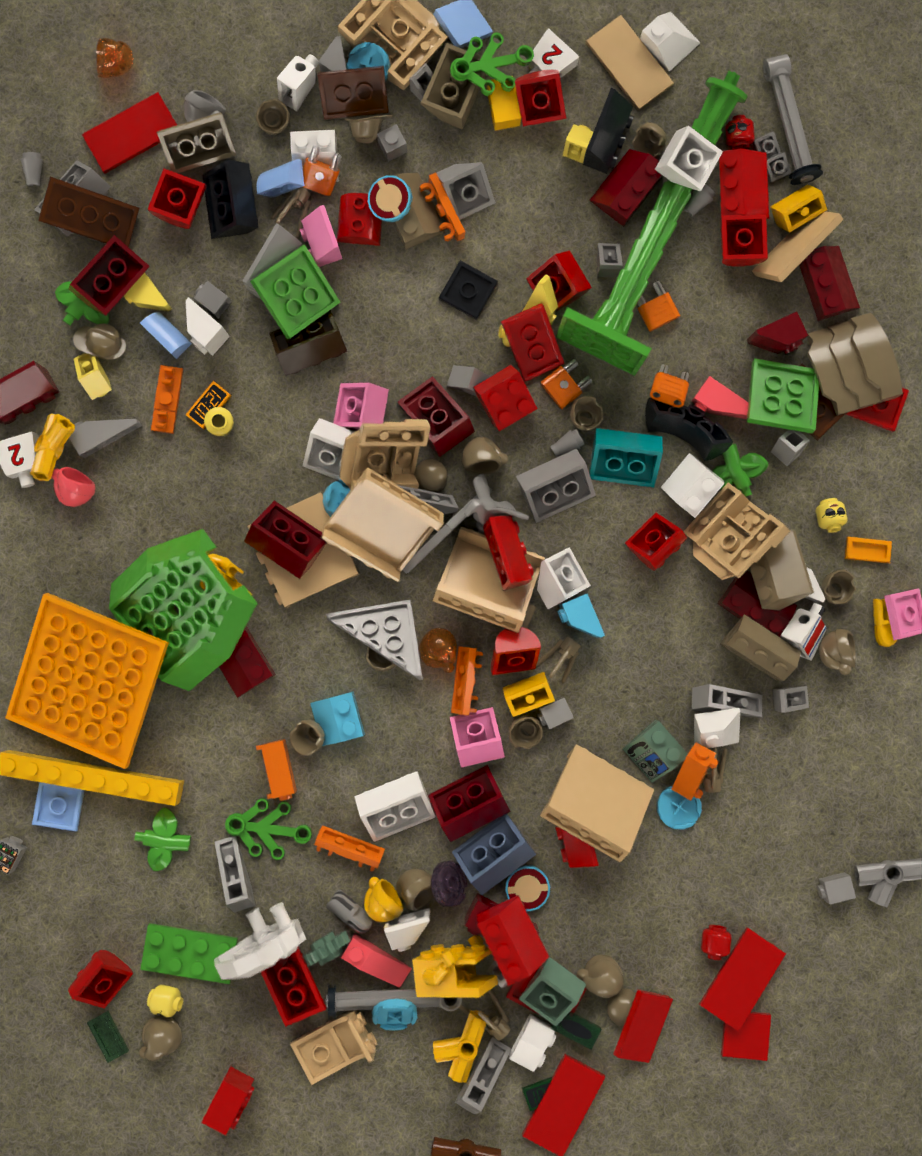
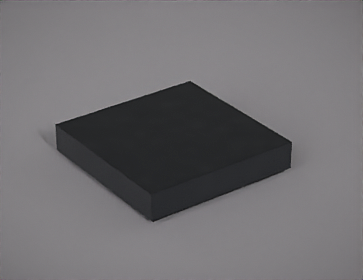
M460 260L440 294L439 300L477 320L498 281Z

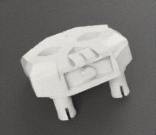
M283 902L269 909L276 923L270 926L265 924L259 908L252 909L245 914L254 931L252 935H249L237 943L236 946L214 959L215 967L222 980L251 977L273 966L280 958L285 959L297 950L299 944L306 940L299 920H290Z

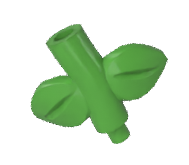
M70 281L62 283L56 289L55 294L58 301L68 306L65 310L67 315L63 322L71 326L74 320L78 321L83 314L92 323H109V313L104 316L86 305L69 290Z
M736 443L732 444L723 453L725 465L716 466L712 471L724 480V485L719 490H722L727 483L731 485L734 483L736 489H741V492L746 497L752 494L749 487L752 483L749 478L761 475L769 464L763 456L756 453H748L740 459Z
M164 807L156 814L153 820V831L147 829L145 833L136 831L134 838L135 841H142L143 845L151 847L147 858L153 871H160L171 863L172 851H189L191 835H174L177 831L178 821L175 815L168 808Z

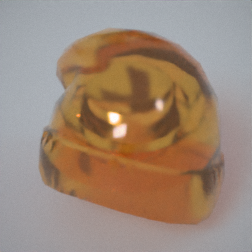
M110 38L98 40L96 50L98 77L110 78L126 74L133 65V53L129 45Z
M445 628L431 629L423 636L419 645V654L423 663L432 668H443V671L446 673L453 672L457 653V642L454 635Z

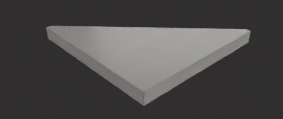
M477 495L411 558L403 568L406 574L467 517L464 512L471 501L477 498Z
M411 600L326 614L327 619L331 623L418 680H423Z

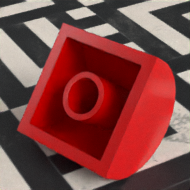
M558 70L536 71L515 80L523 127L567 118Z
M163 168L148 206V211L171 225L190 229L205 192L206 184Z
M343 194L340 197L337 242L380 246L382 220L377 218L370 210L368 194Z
M766 214L722 215L720 217L722 263L724 265L735 267L760 264L768 259Z
M655 513L625 544L647 567L655 571L664 565L665 560L672 553L680 549L681 545L687 540V537L682 529L658 513Z
M521 627L518 633L504 628L495 641L491 661V674L498 675L536 669L541 650L538 637L531 630Z
M99 950L93 954L87 966L79 971L77 978L69 986L68 992L72 1000L105 1009L134 973L115 954L106 950Z

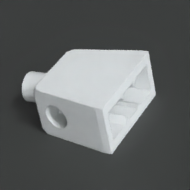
M309 54L304 60L299 56H295L277 77L278 100L295 111H298L316 83L315 68L319 64L316 57ZM291 89H292V93H291L292 98H290L289 96H287L288 93H289V91H290Z

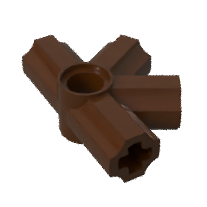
M434 1137L431 1149V1156H463L461 1154L464 1152L470 1153L469 1156H501V1149L476 1145L469 1139L454 1141Z

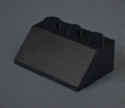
M613 88L610 89L583 161V165L605 174L608 173L609 168L614 169L618 159L615 152L617 148L622 149L626 139L623 132L625 128L630 129L634 118L633 115H630L633 106Z
M227 159L202 175L203 183L206 184L205 199L211 239L248 234L258 228L249 163Z

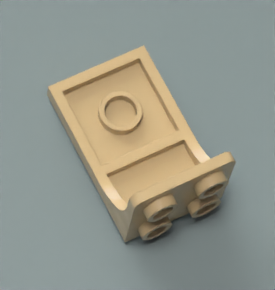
M357 1010L347 1011L336 1017V1019L330 1020L291 1042L290 1045L311 1085L359 1059L366 1058L369 1063L374 1061L377 1041L372 1032L368 1033L365 1027L367 1023L362 1012L358 1013Z

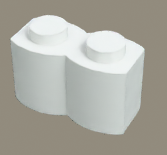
M529 1014L509 1053V1059L533 1072L537 1067L540 1068L546 1057L544 1054L547 1047L551 1048L556 1039L554 1026Z

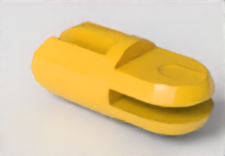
M873 599L875 640L880 646H893L897 640H893L885 599Z

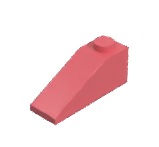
M711 376L705 380L691 401L695 404V407L709 414L747 419L748 402Z
M356 933L353 934L341 956L343 960L359 970L399 988L412 969Z

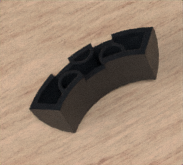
M648 398L645 407V420L648 432H663L683 439L698 451L704 461L712 460L722 455L733 443L726 430L717 421L713 423L704 416L706 412L690 404L688 407L683 405V407L677 408Z

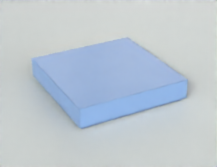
M458 0L435 9L433 13L453 45L459 48L468 46L472 37H479L483 40L493 33V30L472 0Z
M39 782L32 825L78 831L85 790Z

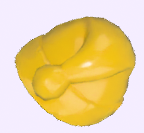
M377 877L369 879V889L364 898L366 914L377 922H389L399 918L403 913L404 907L394 886L385 879L379 880Z

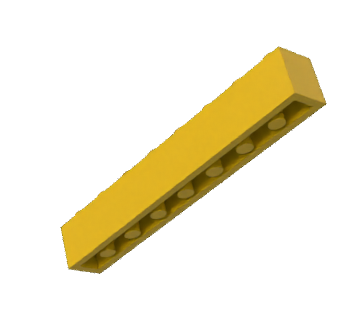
M12 750L0 752V775L172 806H176L181 802L183 780Z

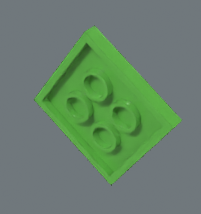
M305 244L250 280L287 339L293 337L341 303Z
M754 358L751 369L747 423L813 434L816 430L819 382L814 369Z

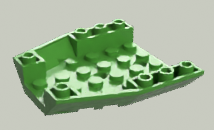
M204 529L148 548L111 583L109 610L118 622L149 634L148 630L150 628L153 636L169 642L158 677L165 683L187 691L192 690L231 657L258 604L244 585L232 590L208 555L216 546ZM200 580L204 582L205 590L200 586ZM174 604L178 607L179 614L175 612Z

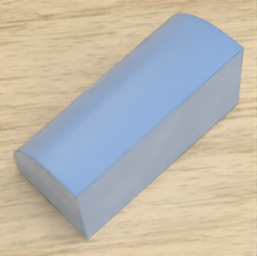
M302 159L293 160L261 173L257 180V194L276 197L303 187Z
M154 312L140 322L176 359L192 344L160 312Z

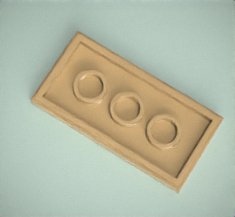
M622 15L586 40L587 46L638 111L673 86L674 82Z
M825 211L791 231L768 254V259L758 264L752 272L760 278L783 282L842 222V216L840 213Z

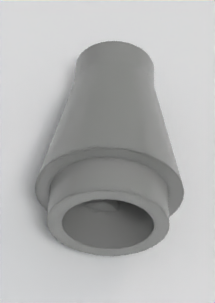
M36 152L22 153L20 160L26 178V185L40 186L43 165L41 154Z
M707 184L704 185L701 191L694 190L683 210L693 217L713 201V197L716 195L715 192Z
M577 429L573 431L569 430L550 447L555 456L559 457L574 449H581L580 447L585 445Z

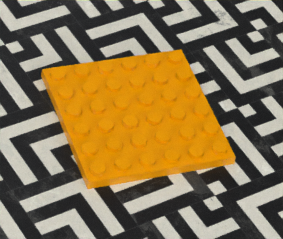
M45 593L42 596L5 718L126 769L129 767L169 642L50 593Z

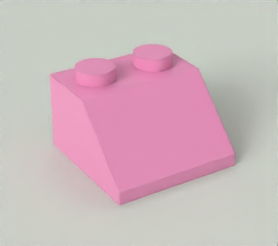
M321 205L301 220L303 228L300 229L303 241L309 242L311 249L308 250L318 267L342 259L325 206Z
M340 383L333 424L356 431L360 430L362 423L383 424L389 389L372 383Z
M493 707L478 710L475 713L470 712L469 716L457 715L450 717L461 768L505 757Z

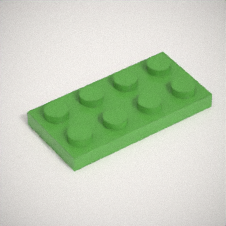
M149 923L140 970L230 984L231 980L221 979L215 967L214 959L236 946L238 938Z

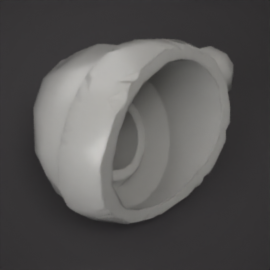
M192 90L184 98V116L187 122L219 112L224 114L226 108L216 98L203 91Z

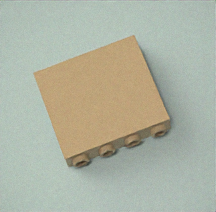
M367 467L324 525L322 539L329 545L340 548L348 556L359 559L367 567L380 571L386 578H392L398 582L400 580V572L434 529L439 531L444 525V513Z
M321 492L287 507L292 513L322 533L324 525L330 519V516L325 511L323 494ZM328 543L301 579L260 552L256 553L261 565L265 564L268 570L265 573L270 585H275L277 592L274 594L279 605L283 604L286 608L346 579L359 575L352 557L348 556L340 548L331 546Z
M461 527L433 601L518 633L524 621L525 613L540 572L541 562L545 557L527 551L525 558L527 564L530 563L533 568V580L528 584L503 591L486 536L472 529Z
M576 744L568 754L566 765L549 802L543 808L540 816L621 862L631 851L654 789Z

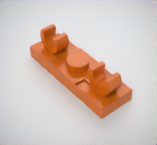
M435 172L429 175L428 183L420 185L419 190L420 192L424 190L431 192L425 196V202L432 201L435 196L437 200L436 210L439 216H444L446 222L439 226V230L448 229L450 231V234L444 236V240L450 241L455 236L458 242L464 239L465 230Z
M160 365L151 431L174 434L183 368Z
M458 647L451 713L469 716L470 712H477V709L470 707L472 700H478L477 696L472 695L475 685L474 668L482 667L481 664L475 663L476 656H483V653L477 651V648Z
M323 825L314 844L317 846L316 850L320 852L321 848L329 850L328 856L335 852L337 855L359 861V867H362L363 863L371 866V872L375 868L378 869L385 850L382 847Z

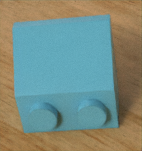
M588 594L559 605L560 610L557 613L562 623L566 622L567 626L596 638L605 636Z
M354 691L310 703L315 722L320 724L325 733L323 746L365 735Z

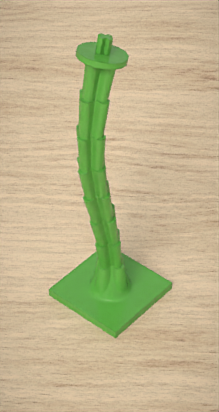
M728 71L724 81L714 77L707 78L705 84L710 90L698 119L694 120L691 127L714 145H716L722 135V128L737 102L745 103L747 99V94L736 87L740 76L735 72ZM670 180L663 183L654 208L649 211L639 239L635 240L625 267L618 274L609 299L604 301L593 319L567 307L556 338L634 376L648 357L651 348L627 337L634 315L632 311L649 284L647 280L663 255L662 250L677 226L676 221L691 198V188L673 183Z

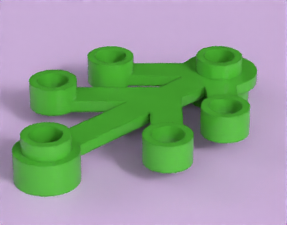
M495 32L491 35L489 45L480 61L471 62L474 54L478 53L483 46L481 38L472 37L463 58H457L452 62L450 73L455 80H469L480 87L483 95L490 96L495 89V84L493 81L485 80L475 73L482 71L500 82L504 91L510 92L515 87V78L505 75L496 68L512 64L528 66L534 57V52L531 47L522 45L515 54L492 58L496 49L500 48L504 41L502 34ZM493 38H497L500 43H495ZM472 43H478L479 47H474ZM520 55L525 56L526 60L521 59ZM457 68H462L464 73H460ZM505 81H510L512 86H507ZM485 85L490 86V87H491V90H490V91L486 90L484 86H485Z
M265 798L258 799L255 805L244 814H231L225 822L227 832L233 836H240L248 847L249 854L253 857L260 856L263 847L260 843H255L248 831L256 832L275 860L282 859L285 855V850L282 846L277 845L270 834L294 837L295 841L300 844L307 843L312 837L311 828L305 824L299 825L297 828L272 825L279 817L287 815L291 811V805L287 801H282L273 812L258 823L250 822L249 820L257 813L265 812L269 808V802ZM260 801H264L266 803L265 809H260L258 807V803ZM282 804H286L288 806L287 812H282L280 810V806ZM235 820L241 823L240 828H234L233 822ZM302 829L307 831V836L304 838L299 835V831ZM253 846L259 847L260 852L258 854L252 852ZM275 849H280L282 851V855L280 857H276L274 855Z

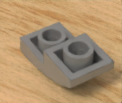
M774 131L756 138L752 143L754 150L767 153L769 181L773 182L791 174L785 152L780 151Z

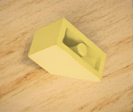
M574 124L567 136L563 156L583 163L593 131L587 126H577Z
M146 273L124 295L129 304L134 302L137 307L168 312L172 309Z
M545 275L538 282L523 311L542 303L552 325L557 317L554 313L558 304L550 276Z
M83 353L73 358L78 380L92 400L97 397H103L112 390L110 381L98 357Z

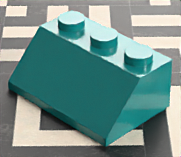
M596 428L589 472L591 479L654 488L663 455L662 436Z

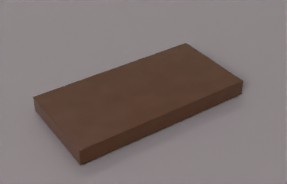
M50 176L38 221L105 244L115 235L129 247L140 208Z

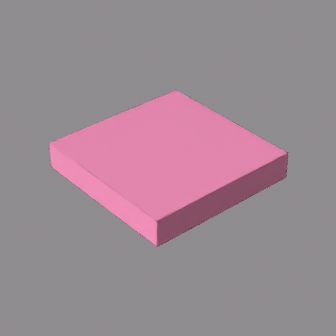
M920 589L884 596L893 640L922 634V598Z

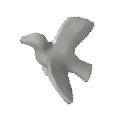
M479 474L474 478L473 484L477 498L471 501L464 514L467 517L473 515V518L477 521L476 527L480 534L485 535L483 526L490 517L508 514L526 520L529 519L528 515L516 511L509 502L494 501L490 497L487 479L484 474Z

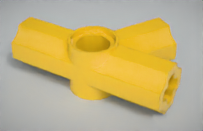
M49 414L47 416L43 432L37 439L34 447L36 455L30 472L33 478L40 481H49L51 479L56 461L64 450V444L75 430V425L68 418L60 414Z
M470 1010L460 1037L433 1041V1053L436 1063L453 1060L448 1076L453 1081L459 1083L467 1082L487 1024L478 1015V1010ZM470 1043L474 1048L466 1049L463 1044Z

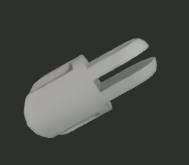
M337 890L326 905L328 910L357 933H366L372 927L373 921L366 914L365 910L342 890Z

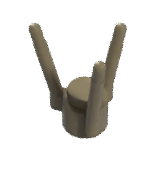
M303 187L290 191L286 199L270 217L274 219L280 213L275 221V224H279L292 206L300 209L302 206L303 210L296 233L297 239L300 238V229L303 228L301 220L306 217L307 210L311 204L308 200L311 195L310 192Z
M568 636L563 641L559 639L556 645L537 661L536 668L560 648L558 653L562 656L549 677L553 678L564 661L570 659L561 680L562 683H565L575 659L580 654L578 650L581 646Z
M715 747L713 752L716 753L714 758L717 759V747ZM726 748L722 752L719 772H717V767L712 768V771H707L701 783L703 784V791L709 793L721 791L727 756Z
M491 989L488 992L500 1017L496 1015L489 1019L482 1011H479L478 1015L487 1023L485 1030L490 1036L493 1035L499 1041L507 1036L511 1028L507 1024L509 1018L504 1014ZM460 1005L459 1009L468 1016L470 1011Z

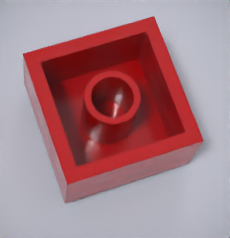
M512 365L473 387L488 418L499 432L538 409L519 371Z
M230 1066L201 1123L225 1136L229 1128L234 1130L255 1087L251 1086L254 1078Z

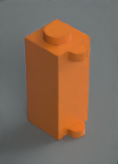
M282 739L256 746V750H262L271 793L267 794V799L279 797V801L293 798L292 794L297 792L286 740Z
M695 742L686 756L671 790L690 801L693 797L700 799L703 791L699 787L709 767L716 768L718 765V760L714 758L716 753Z

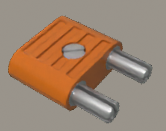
M314 145L310 157L306 158L303 166V188L331 196L340 172L338 166L342 156L335 153L331 165L318 161L320 147H317L316 150V145Z

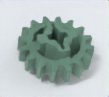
M332 931L310 945L312 950L303 956L307 966L317 962L322 966L344 952L341 947L350 942L346 931L334 935Z

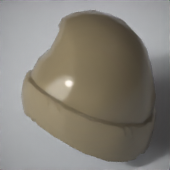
M477 437L466 445L461 460L463 467L467 471L491 474L498 471L502 465L508 462V456L502 453L499 446L486 437Z
M836 629L829 632L821 640L818 654L821 662L826 667L839 670L843 675H849L852 671L851 668L856 667L855 641L853 634L849 630Z
M413 868L400 875L396 884V891L398 896L405 901V906L408 910H418L436 896L434 887L438 885V882L425 870Z
M599 954L594 956L586 963L584 969L582 968L576 973L577 977L586 983L585 988L590 993L603 998H611L617 995L624 984L621 967L615 959L607 955Z
M157 1015L144 1024L141 1034L144 1046L140 1048V1057L148 1061H157L177 1050L181 1044L182 1031L172 1017L167 1018Z

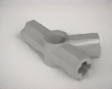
M922 858L899 861L885 860L881 863L855 865L854 871L857 885H873L868 899L878 905L888 907L897 884L901 881L922 879ZM894 867V874L888 877V869Z

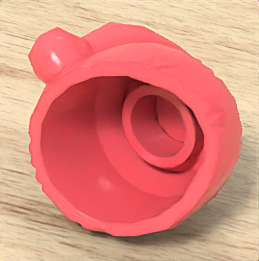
M71 467L54 469L51 477L54 480L53 487L58 500L63 505L69 507L81 506L88 502L95 494L96 487L94 482L82 472Z

